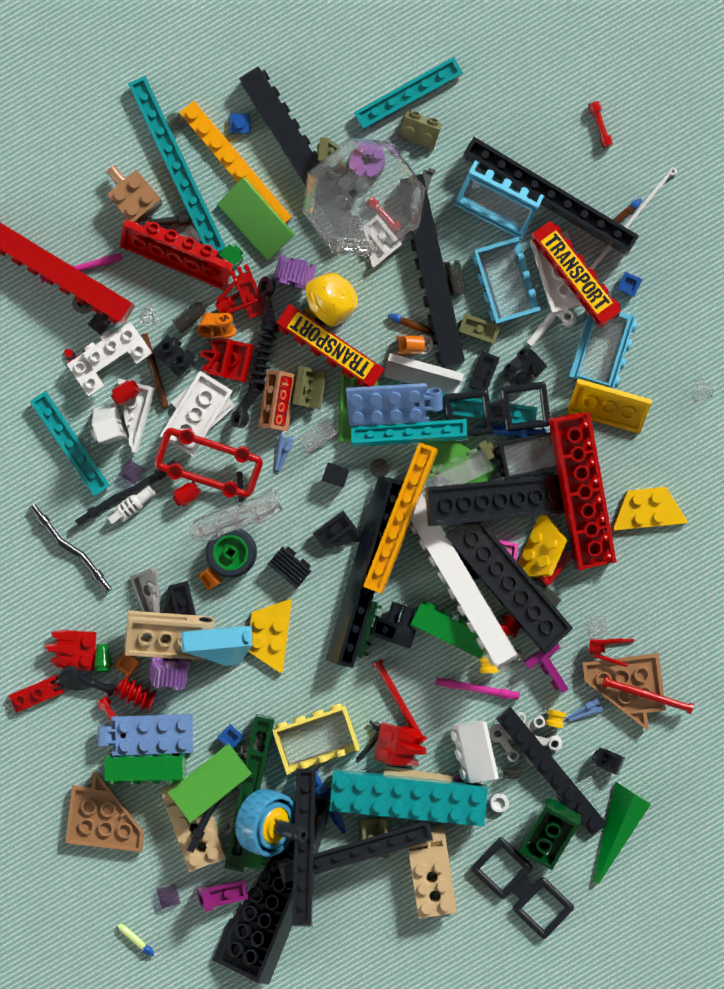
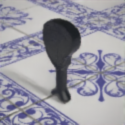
M72 665L62 668L58 680L60 686L65 689L79 691L94 688L106 692L108 696H112L113 691L117 689L114 683L105 684L95 681Z

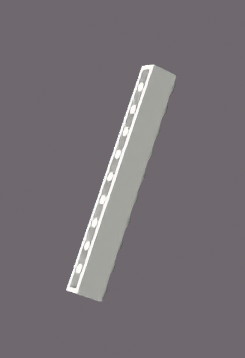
M421 493L409 527L414 535L418 533L420 536L419 544L424 551L428 550L430 553L429 561L433 567L437 566L440 570L437 574L442 583L447 582L450 587L447 591L452 600L456 598L460 604L457 608L461 615L467 616L469 622L466 624L472 633L476 631L479 637L476 641L480 648H486L489 654L486 658L490 665H496L497 669L517 659L518 656L451 542L445 538L446 534L441 525L428 526L426 500Z

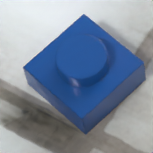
M230 114V133L250 134V114Z
M625 271L616 290L635 297L642 279Z
M230 723L217 739L225 746L230 744L234 748L244 738V735Z

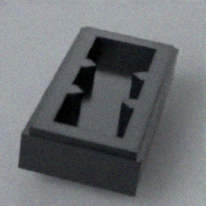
M482 351L468 387L475 390H488L500 357Z

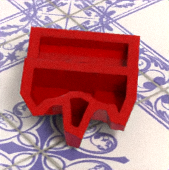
M225 338L209 340L212 350H202L200 356L209 361L208 364L203 366L202 370L211 375L246 383L254 345Z
M64 629L52 631L51 635L56 641L44 645L47 652L55 653V656L49 662L57 668L72 665L80 670H94L97 632Z
M383 722L380 725L374 760L393 766H419V760L415 758V755L427 754L426 748L417 744L424 736L417 729L407 726L399 727Z

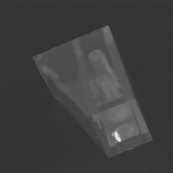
M474 448L466 452L467 456L462 459L458 456L449 460V465L444 466V464L434 467V471L428 475L427 487L465 484L492 471L493 468L485 450L477 451Z

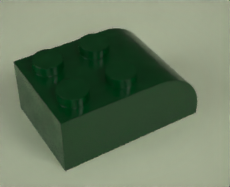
M547 797L525 834L518 852L553 870L579 827L582 815Z

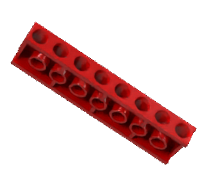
M580 412L548 419L575 569L581 571L590 567L617 563L591 414Z

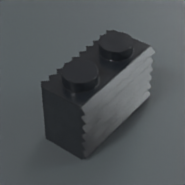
M282 546L268 562V565L297 589L312 572L309 569L311 565L303 558L301 561L295 557L297 553L289 546L287 548Z

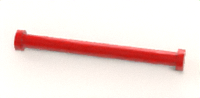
M380 659L374 662L372 666L376 667L409 727L417 729L422 734L383 666V660ZM426 735L423 737L422 740L418 741L417 744H420L427 740Z
M608 676L604 677L602 683L604 688L608 686L684 710L687 714H691L693 711L694 703L689 702L687 704L611 680Z

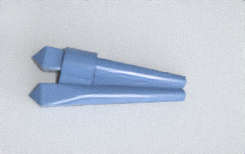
M284 434L279 437L274 469L279 472L294 442L293 437H289L287 442H285L286 437Z
M594 698L567 717L569 722L602 712L603 706H595L599 704L600 699Z

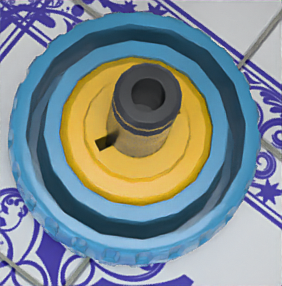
M269 789L257 790L245 799L239 809L236 818V836L240 845L252 853L272 857L281 853L291 840L303 843L308 837L306 828L295 825V804L288 796Z

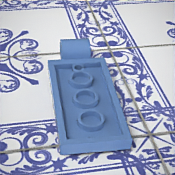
M426 383L346 388L349 426L429 422L428 410L436 412L443 409L442 390L440 388H430L427 390Z
M192 714L112 716L113 726H97L98 746L113 745L112 756L193 753ZM122 733L126 734L124 738L120 736Z

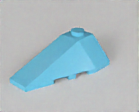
M232 626L181 632L182 652L205 658L222 666L239 665L252 647V626Z

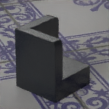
M327 463L322 481L344 488L350 469Z

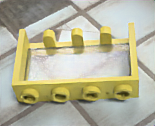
M339 703L330 706V711L323 712V709L312 712V717L305 719L303 715L295 718L294 723L287 725L286 722L275 725L276 729L272 731L287 775L297 771V769H305L332 758L341 757L347 753L360 750L346 705L342 706Z

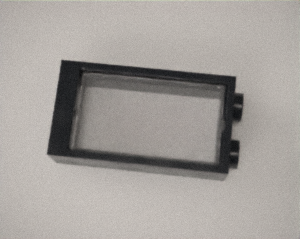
M550 432L496 443L495 455L496 458L500 459L501 466H498L499 474L504 480L557 470Z

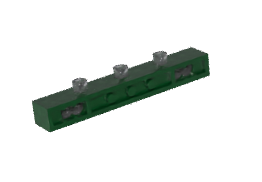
M256 714L249 747L243 745L241 747L239 757L247 758L245 765L253 775L232 791V795L239 797L234 822L226 821L224 829L225 833L231 834L224 865L225 869L244 871L248 850L244 849L237 839L236 818L245 799L253 792L261 789L275 717Z

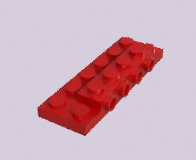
M125 220L122 228L121 248L225 291L227 289L233 264L225 259L217 258L218 251L213 249L211 245H203L196 242L192 237L186 238L181 236L175 230H167L160 227L156 222L150 223L147 221L143 227L136 222Z

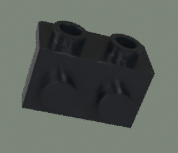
M525 347L517 353V356L510 363L505 365L500 374L511 385L532 383L547 365L535 351Z

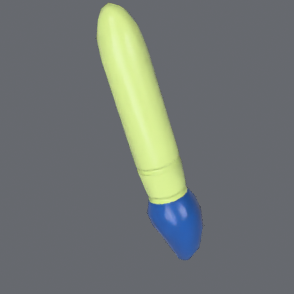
M118 924L119 930L137 947L142 949L143 953L154 956V951L149 945H146L128 927Z

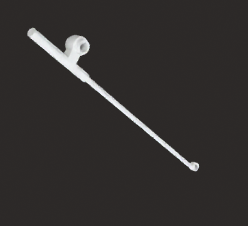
M671 168L669 170L667 175L662 179V181L647 197V199L633 214V216L628 220L624 227L628 228L630 226V224L644 209V207L657 193L661 186L666 182L670 175H677L676 168ZM608 245L589 269L594 270L612 247ZM571 310L555 314L550 313L527 340V344L532 347L556 317L561 319L564 326H574L577 322L576 314Z

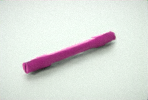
M120 252L73 267L82 272L103 265H110L123 260ZM40 275V280L42 283H44V276Z
M437 677L435 685L449 689L455 688L499 696V698L519 700L520 692L459 682L454 679Z

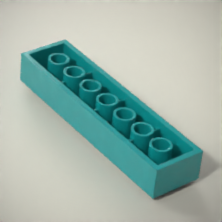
M334 769L330 811L484 827L488 785Z

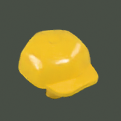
M326 273L306 283V297L309 306L305 307V314L311 319L315 320L318 317L327 325L336 326L345 322L355 311L358 304L357 294L349 281L339 274Z

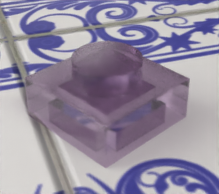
M128 459L119 476L136 485L145 468Z
M176 884L157 889L161 908L181 903Z

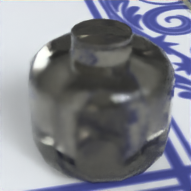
M173 112L166 117L167 125L173 133L183 130L185 121L181 114Z

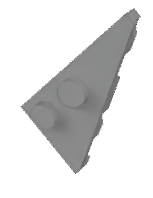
M157 566L130 576L142 612L160 613Z

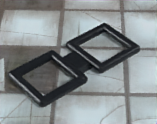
M541 381L501 387V400L490 401L489 392L486 389L445 394L443 396L445 419L453 420L451 401L482 397L485 427L467 429V437L492 434L494 431L493 422L504 420L505 430L508 432L548 427L550 411L546 383ZM539 390L543 419L512 423L508 394Z
M499 837L471 866V871L500 899H505L512 891L520 899L513 906V911L542 939H546L574 910V905L545 877H541L533 885L526 878L533 869V866L503 837ZM500 847L523 867L503 890L480 869ZM542 887L565 907L545 929L539 926L522 909Z

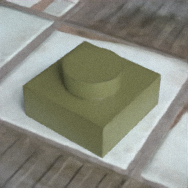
M486 440L479 443L487 460L493 459L496 452L491 442L487 443Z

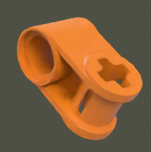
M205 313L199 323L197 332L204 338L228 339L235 336L236 328L232 324L233 317L230 313Z
M396 336V340H398V352H396V355L413 356L424 351L425 341L423 336Z

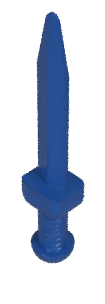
M484 425V426H477V427H474L473 429H475V428H482V427H485V425ZM493 425L494 431L490 435L520 436L522 438L547 433V430L542 427V429L533 428L508 432L505 430V426Z
M316 769V794L331 800L328 792L329 787L327 783H322L317 773L318 769ZM330 811L329 815L334 824L345 834L346 830L340 813Z

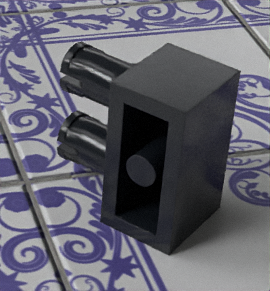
M167 335L152 352L178 378L182 379L195 366L196 362L194 359L196 356L188 349L184 351L180 347L182 343L175 336L171 338Z
M392 601L387 617L381 618L376 616L370 634L390 643L411 648L416 630L411 628L410 623L416 609Z

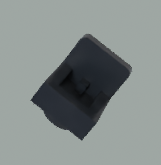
M599 747L593 754L592 765L618 775L625 757Z

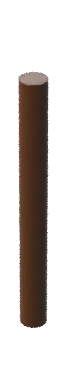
M148 333L140 335L152 352ZM152 352L147 357L161 408H166L169 405L154 353Z

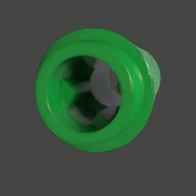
M108 644L96 645L97 649L93 666L95 672H110L112 661Z

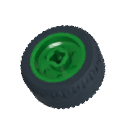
M236 527L220 529L211 536L207 543V562L214 572L223 577L234 578L244 575L253 567L256 561V543L252 536L243 529ZM230 549L235 550L233 556L228 554Z

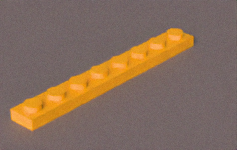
M194 100L179 112L237 183L245 177L285 223L292 219L291 215Z
M419 442L363 587L383 594L437 455V448Z

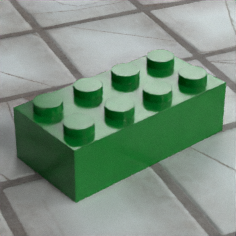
M426 600L424 603H419L412 617L411 625L481 659L486 648H480L476 641L479 637L476 631L471 632L466 624L468 621L459 618L457 621L452 618V613L444 609L439 612L435 609L436 605Z
M109 753L104 758L105 781H110V784H122L123 781H129V784H141V781H149V784H159L162 780H168V783L176 784L180 783L186 776V753L112 756V753Z

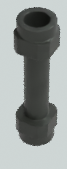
M178 213V216L158 219L147 217L142 219L143 227L147 221L150 223L156 222L159 226L172 224L183 226L190 224L188 213Z

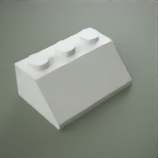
M472 720L451 726V737L456 745L455 756L461 767L459 769L461 779L466 783L499 779L486 721Z

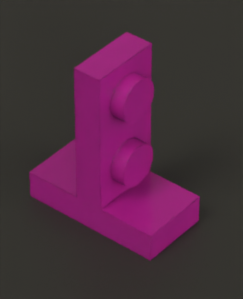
M558 643L548 653L543 654L540 650L523 661L528 669L541 661L540 667L545 675L549 673L553 680L550 683L556 691L560 690L562 693L569 689L548 657L561 649Z
M244 879L207 888L204 886L196 887L199 905L205 912L213 910V907L248 899Z

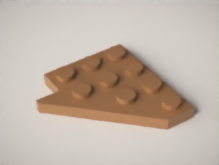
M659 653L613 658L627 663L628 667L605 660L582 662L584 681L643 728L649 729L647 713L666 711L665 704L608 686L607 688L602 687L604 677L608 676L611 680L664 696Z
M93 771L91 787L72 785L65 843L135 852L143 851L144 830L97 771Z

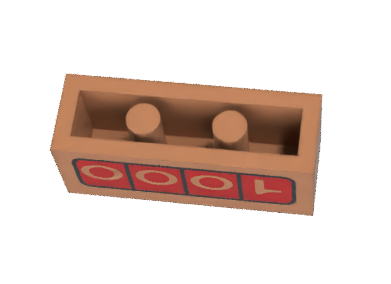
M267 370L258 427L288 431L293 405V393L296 385V374Z

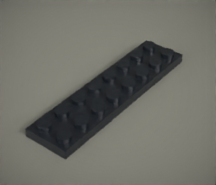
M558 475L425 487L428 526L565 513Z
M483 521L459 523L445 536L457 553L543 654L548 653L573 629Z

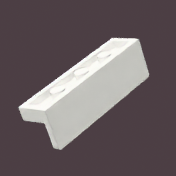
M391 353L389 354L384 373L386 378L408 384L426 383L427 389L440 388L444 394L458 393L464 375L460 372Z

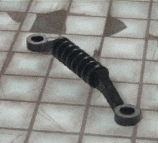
M266 276L261 278L258 284V292L264 315L260 329L265 332L258 334L263 340L257 341V344L262 347L255 349L260 355L254 356V359L259 362L252 364L257 370L251 371V374L256 377L249 379L248 392L231 416V424L240 429L248 424L249 414L247 410L265 387L263 378L266 377L267 373L264 371L271 369L266 363L272 362V359L267 356L274 354L269 348L275 347V344L270 341L277 339V337L272 335V333L278 332V327L270 297L275 291L276 282L274 279Z

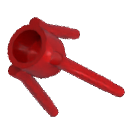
M235 279L222 295L216 299L215 306L220 313L232 314L257 303L258 299L233 308L235 305L234 300L239 297V293L237 292L232 297H226V295L238 282Z
M590 639L589 654H594V659H602L628 667L627 663L603 656L601 653H605L606 644L634 642L635 639Z

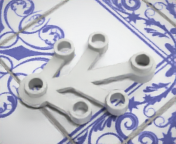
M517 712L516 714H517L518 716H519V715H522V716L524 717V719H523L522 721L525 723V722H526V716H525V714H524L523 712ZM537 715L526 726L530 731L535 728H542L545 725V719L543 716ZM539 718L543 720L540 725L536 724V720ZM499 723L491 725L488 730L490 739L493 742H500L507 752L510 761H517L519 753L511 747L507 740L513 739ZM499 730L501 731V735L495 736L494 732ZM552 734L548 738L535 736L542 745L548 746L552 751H557L562 747V740L556 734ZM557 741L558 745L553 747L551 742ZM512 752L517 754L515 758L510 757ZM526 756L527 763L533 765V763L529 761L528 757Z

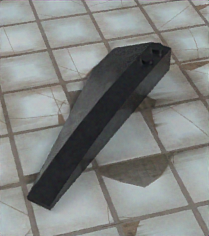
M317 794L314 854L319 851L330 812L331 801ZM293 840L281 853L270 859L258 877V882L254 888H251L247 893L248 899H245L243 904L239 905L235 916L228 921L213 957V961L260 984H270L292 928L293 882L283 884L278 864L294 860Z

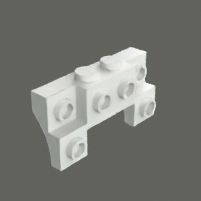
M131 322L112 334L107 332L100 337L102 341L96 345L92 342L84 348V353L67 364L88 396L104 386L96 373L128 352L136 364L152 354Z

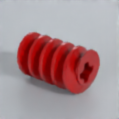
M128 676L121 680L113 697L120 693L119 700L127 697V704L134 700L133 707L140 704V710L143 711L147 707V713H149L156 699V690L150 694L148 686L142 690V683L137 687L135 686L136 680L128 683Z

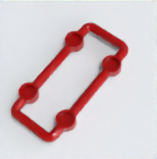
M168 428L163 433L154 464L158 470L166 472L169 478L173 480L182 477L222 490L223 494L228 498H232L235 495L247 498L254 492L263 461L258 455L250 453L249 449L245 446L234 448L197 436L190 428L182 430ZM171 435L179 437L181 443L185 445L194 442L233 455L240 463L247 462L248 460L255 462L247 489L238 488L237 484L233 481L222 483L185 471L178 463H172L171 465L162 463Z

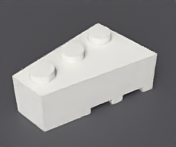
M114 402L94 408L93 429H91L94 440L107 445L128 438L117 405Z

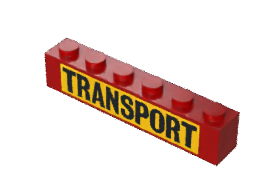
M550 220L532 233L531 240L601 329L620 315L621 306L616 299H612L609 296L607 287L599 283L596 279V273L592 269H588L583 256L573 250L574 246L571 241L562 236L560 227L557 224H553Z
M291 304L287 306L276 322L279 326V331L285 335L290 333L295 336L294 341L301 346L306 344L311 347L310 352L318 357L322 355L327 358L325 362L332 367L339 366L343 369L341 373L350 379L352 376L358 379L357 384L361 387L374 386L385 371V368Z

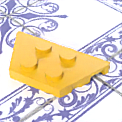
M666 487L628 490L618 512L613 530L687 523V519Z
M549 515L538 516L518 562L531 579L538 578L539 576H552L567 542L564 535L559 532L556 524L550 520Z
M292 599L251 613L252 647L248 652L279 673H283Z

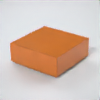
M211 567L198 575L208 591L223 582L219 574L214 572Z
M124 652L114 666L130 677L141 661L135 656L125 655Z

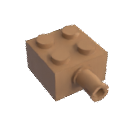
M116 165L111 166L106 171V174L116 184V187L107 195L129 221L140 223L143 218H146L163 203L161 198L137 170L128 177H124Z

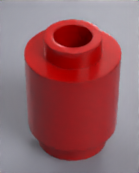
M133 379L127 380L112 389L113 394L111 398L116 405L120 404L123 406L138 397L141 391Z
M192 481L175 490L172 498L178 507L182 505L184 508L198 499L202 492L197 484Z

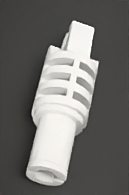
M149 485L137 495L129 496L113 508L115 513L108 517V520L111 524H115L120 519L122 522H125L141 510L146 501L156 495L155 491Z

